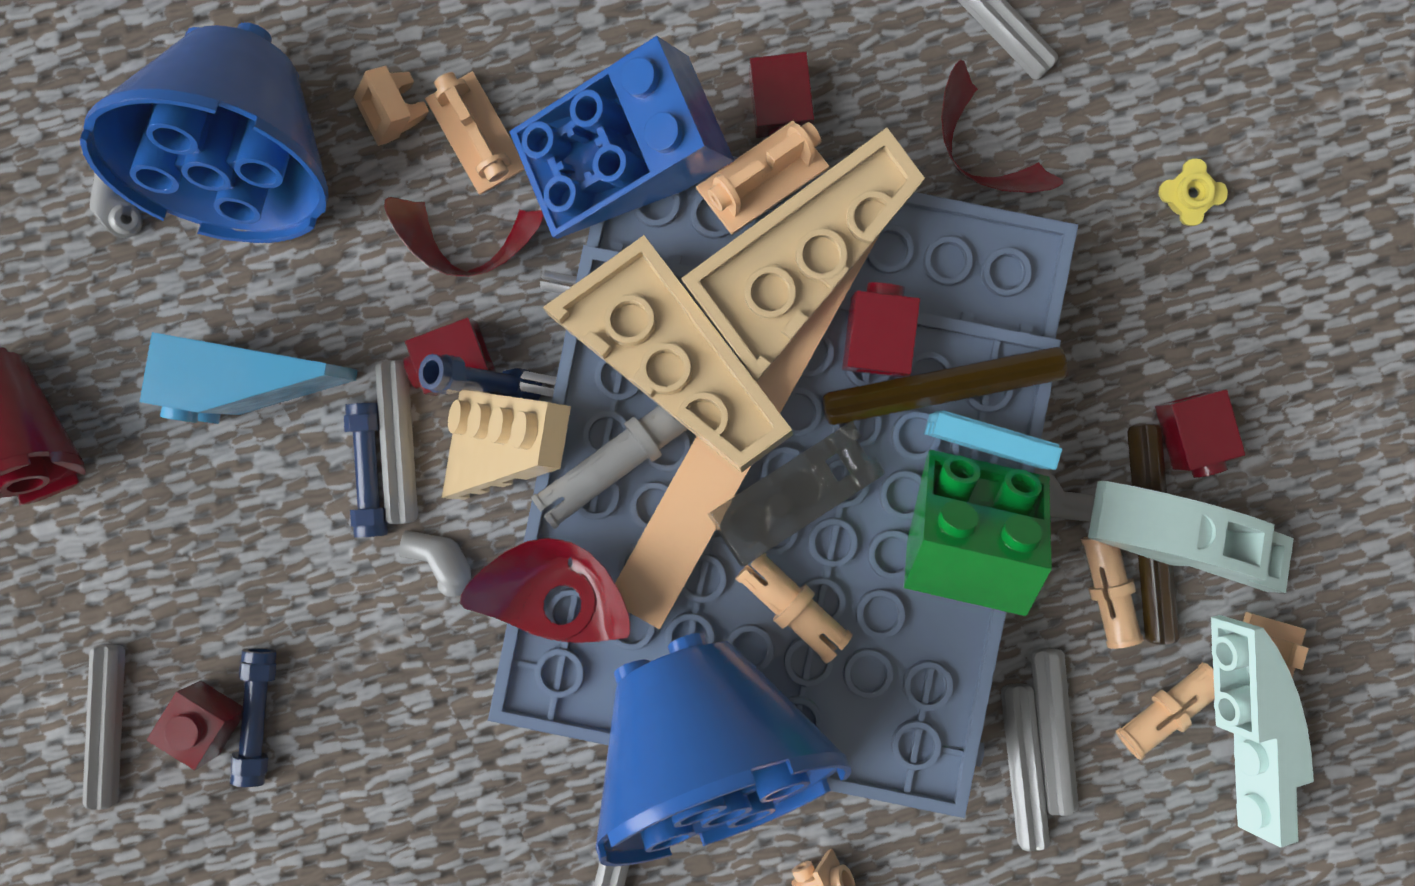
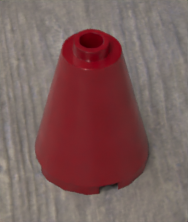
M0 347V498L17 496L19 504L25 505L44 500L73 488L79 483L77 473L85 475L86 469L80 454L23 357L17 353L8 352L4 347Z

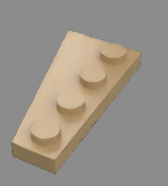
M461 390L458 400H455L451 405L448 416V429L452 433L442 498L465 500L470 498V493L481 495L490 492V486L506 487L512 485L515 478L528 480L559 470L561 468L571 406Z

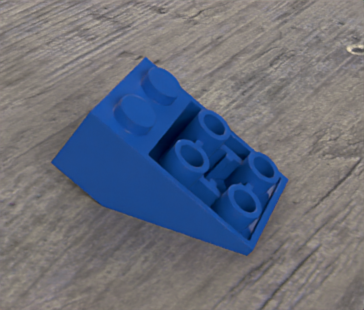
M658 36L653 37L509 131L551 235L556 239L685 191L735 161L689 56Z

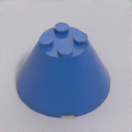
M241 23L237 28L219 25L189 28L182 39L98 101L88 111L84 121V129L80 137L83 155L95 174L111 190L138 209L164 221L167 212L200 224L197 232L200 235L249 243H273L291 240L314 229L317 218L322 213H325L329 198L328 186L301 89L299 74L292 61L278 47L271 43L270 33L256 24ZM234 229L250 230V231H237V230H234Z
M693 633L680 637L668 645L670 654L651 662L647 659L629 662L614 671L617 686L596 840V851L600 864L616 867L658 860L672 855L671 846L684 842L693 836L700 835L703 846L763 825L830 792L827 778L836 771L841 781L846 780L852 772L848 759L733 644H730L728 641L707 643L704 633Z

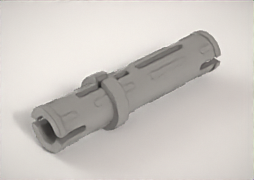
M659 405L640 420L633 416L624 423L625 431L607 442L603 447L538 494L532 495L531 499L541 512L560 497L564 498L560 504L544 514L548 523L553 529H556L561 522L620 478L627 475L646 459L653 463L661 457L660 449L680 436L688 428L674 419L672 415Z

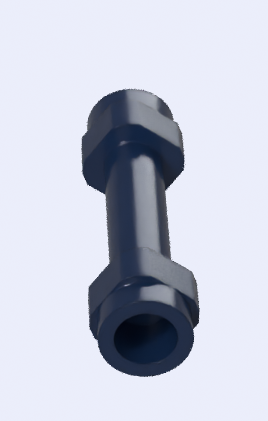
M430 354L423 359L419 368L421 385L433 393L445 395L460 392L464 389L538 401L541 394L521 391L520 382L542 386L541 382L521 378L523 372L529 370L514 368L500 373L465 366V362L461 357L448 354Z
M378 403L345 404L344 431L353 432L358 508L350 510L351 527H353L354 538L388 535L387 524L389 523L385 520L384 507H380L375 434V431H379Z
M242 649L239 678L245 681L239 751L233 752L231 757L230 784L233 786L258 787L265 784L268 755L267 753H262L268 681H274L276 677L277 651L274 649Z

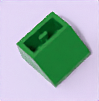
M929 449L907 540L903 588L1027 616L1052 570L1050 476Z

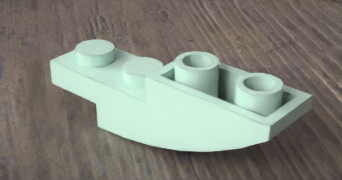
M1097 481L1088 533L1089 539L1168 565L1190 566L1266 592L1286 593L1294 540L1292 537L1275 532V524L1197 500L1110 481Z
M1222 615L1211 617L1215 719L1217 727L1234 733L1238 827L1279 847L1298 842L1297 787L1314 782L1312 752L1300 696L1280 651L1264 628Z

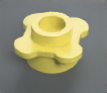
M1201 159L1186 161L1183 164L1182 172L1173 180L1164 181L1159 187L1160 199L1168 203L1173 212L1180 215L1181 223L1186 226L1200 224L1204 219V213L1213 205L1223 204L1228 196L1226 185L1222 182H1215L1207 173L1206 163ZM1190 188H1195L1198 191L1197 197L1193 198L1189 195Z

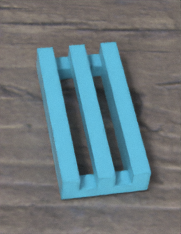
M944 410L929 414L924 435L1039 469L1056 470L1062 452L1059 444Z

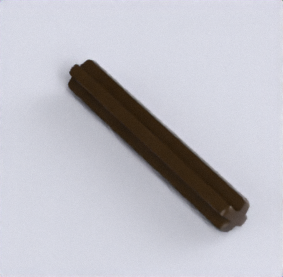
M1053 347L828 392L823 396V407L828 423L837 425L1063 380L1068 376V364L1063 349Z
M1157 424L1129 427L1127 436L1132 486L1167 493L1161 427ZM1138 555L1145 639L1147 642L1155 645L1176 643L1180 636L1173 565Z

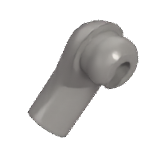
M94 172L90 210L111 234L120 238L135 236L143 225L140 211L111 190Z
M1035 467L1034 473L1050 476L1051 518L1091 521L1094 504L1093 494L1064 492L1055 476L1052 475V469H1039Z
M409 530L404 531L400 541L399 556L428 562L438 581L437 587L439 591L449 597L460 596L471 579V568L458 543L448 537Z

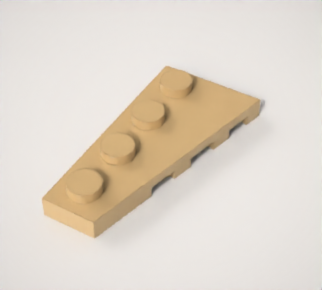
M885 128L681 278L684 285L756 382L924 181L925 177L888 128Z
M645 235L543 307L552 319L740 472L749 468L793 436L791 427Z

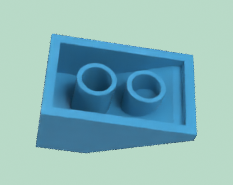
M152 332L139 402L162 406L160 414L162 418L193 423L201 421L219 424L221 414L241 415L356 381L358 370Z

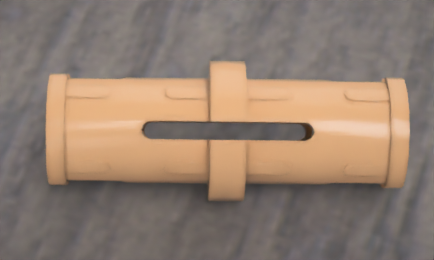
M1084 537L1081 539V542L1085 548L1094 585L1089 587L1091 600L1098 601L1107 638V648L1119 649L1142 643L1144 638L1140 632L1131 595L1136 592L1134 579L1127 578L1120 548Z
M763 550L759 551L751 559V566L747 564L735 579L745 585L776 614L773 621L782 629L789 626L821 657L822 661L826 664L837 656L835 652L836 646L842 651L851 640L853 634L849 630H845L812 599L815 594L806 584L799 587L766 556L767 554ZM823 634H825L833 643H831Z
M1202 662L1198 665L1197 669L1169 691L1159 690L1152 696L1154 703L1122 728L1119 727L1116 730L1119 739L1137 759L1142 760L1145 754L1174 731L1184 732L1192 726L1190 719L1215 700L1214 674L1211 666Z

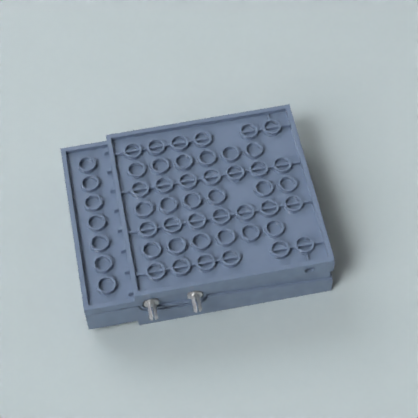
M823 174L811 180L733 235L730 234L696 189L697 185L710 177L708 176L685 191L590 226L587 245H583L577 276L545 270L541 278L575 285L645 235L714 326L681 278ZM914 192L880 233L780 413L791 427L793 436L751 465L662 627L658 629L629 613L630 635L628 638L572 643L539 637L507 623L488 721L609 746L617 686L614 671L629 662L647 659L651 662L670 654L668 645L674 640L693 633H704L707 643L728 641L730 644H733L847 757L852 772L846 780L842 781L837 771L828 777L827 782L831 791L965 818L975 766L980 767L984 757V743L980 742L1006 612L903 588L907 540L929 449L1026 470L1032 473L1035 472V467L924 435L929 414L944 410L1041 439L1052 382L837 425L829 424L826 419L823 396L832 391L901 378L842 370L850 300L856 291L867 292V284L871 282L901 285L905 287L904 296L920 298L911 375L908 376L1060 347L1061 340L1056 339L1078 224ZM540 281L542 291L562 294L570 288L569 286ZM567 330L557 377L524 371L521 376L522 379L555 385L553 389L520 382L521 391L553 397L552 403L571 406L561 468L537 476L533 495L535 493L538 494L603 447L607 442L625 431L624 423L633 416L640 420L658 406L656 402ZM689 429L660 449L661 457L653 463L646 459L627 475L620 478L561 522L556 529L552 528L545 519L544 514L560 504L564 498L560 497L541 512L532 501L524 542L544 538L572 542L589 551L606 568L615 583L693 444L696 435ZM763 550L767 554L766 556L799 587L806 584L815 594L812 599L845 630H849L853 634L851 640L842 651L836 646L835 652L837 656L826 664L822 661L821 657L789 626L782 629L773 621L776 614L745 585L735 579L747 564L751 566V559L759 551ZM571 557L568 559L570 567L573 565ZM558 586L552 589L544 601V611L547 618L558 625L572 622L578 616L581 609L579 594L569 586ZM823 634L831 643H833L825 634Z

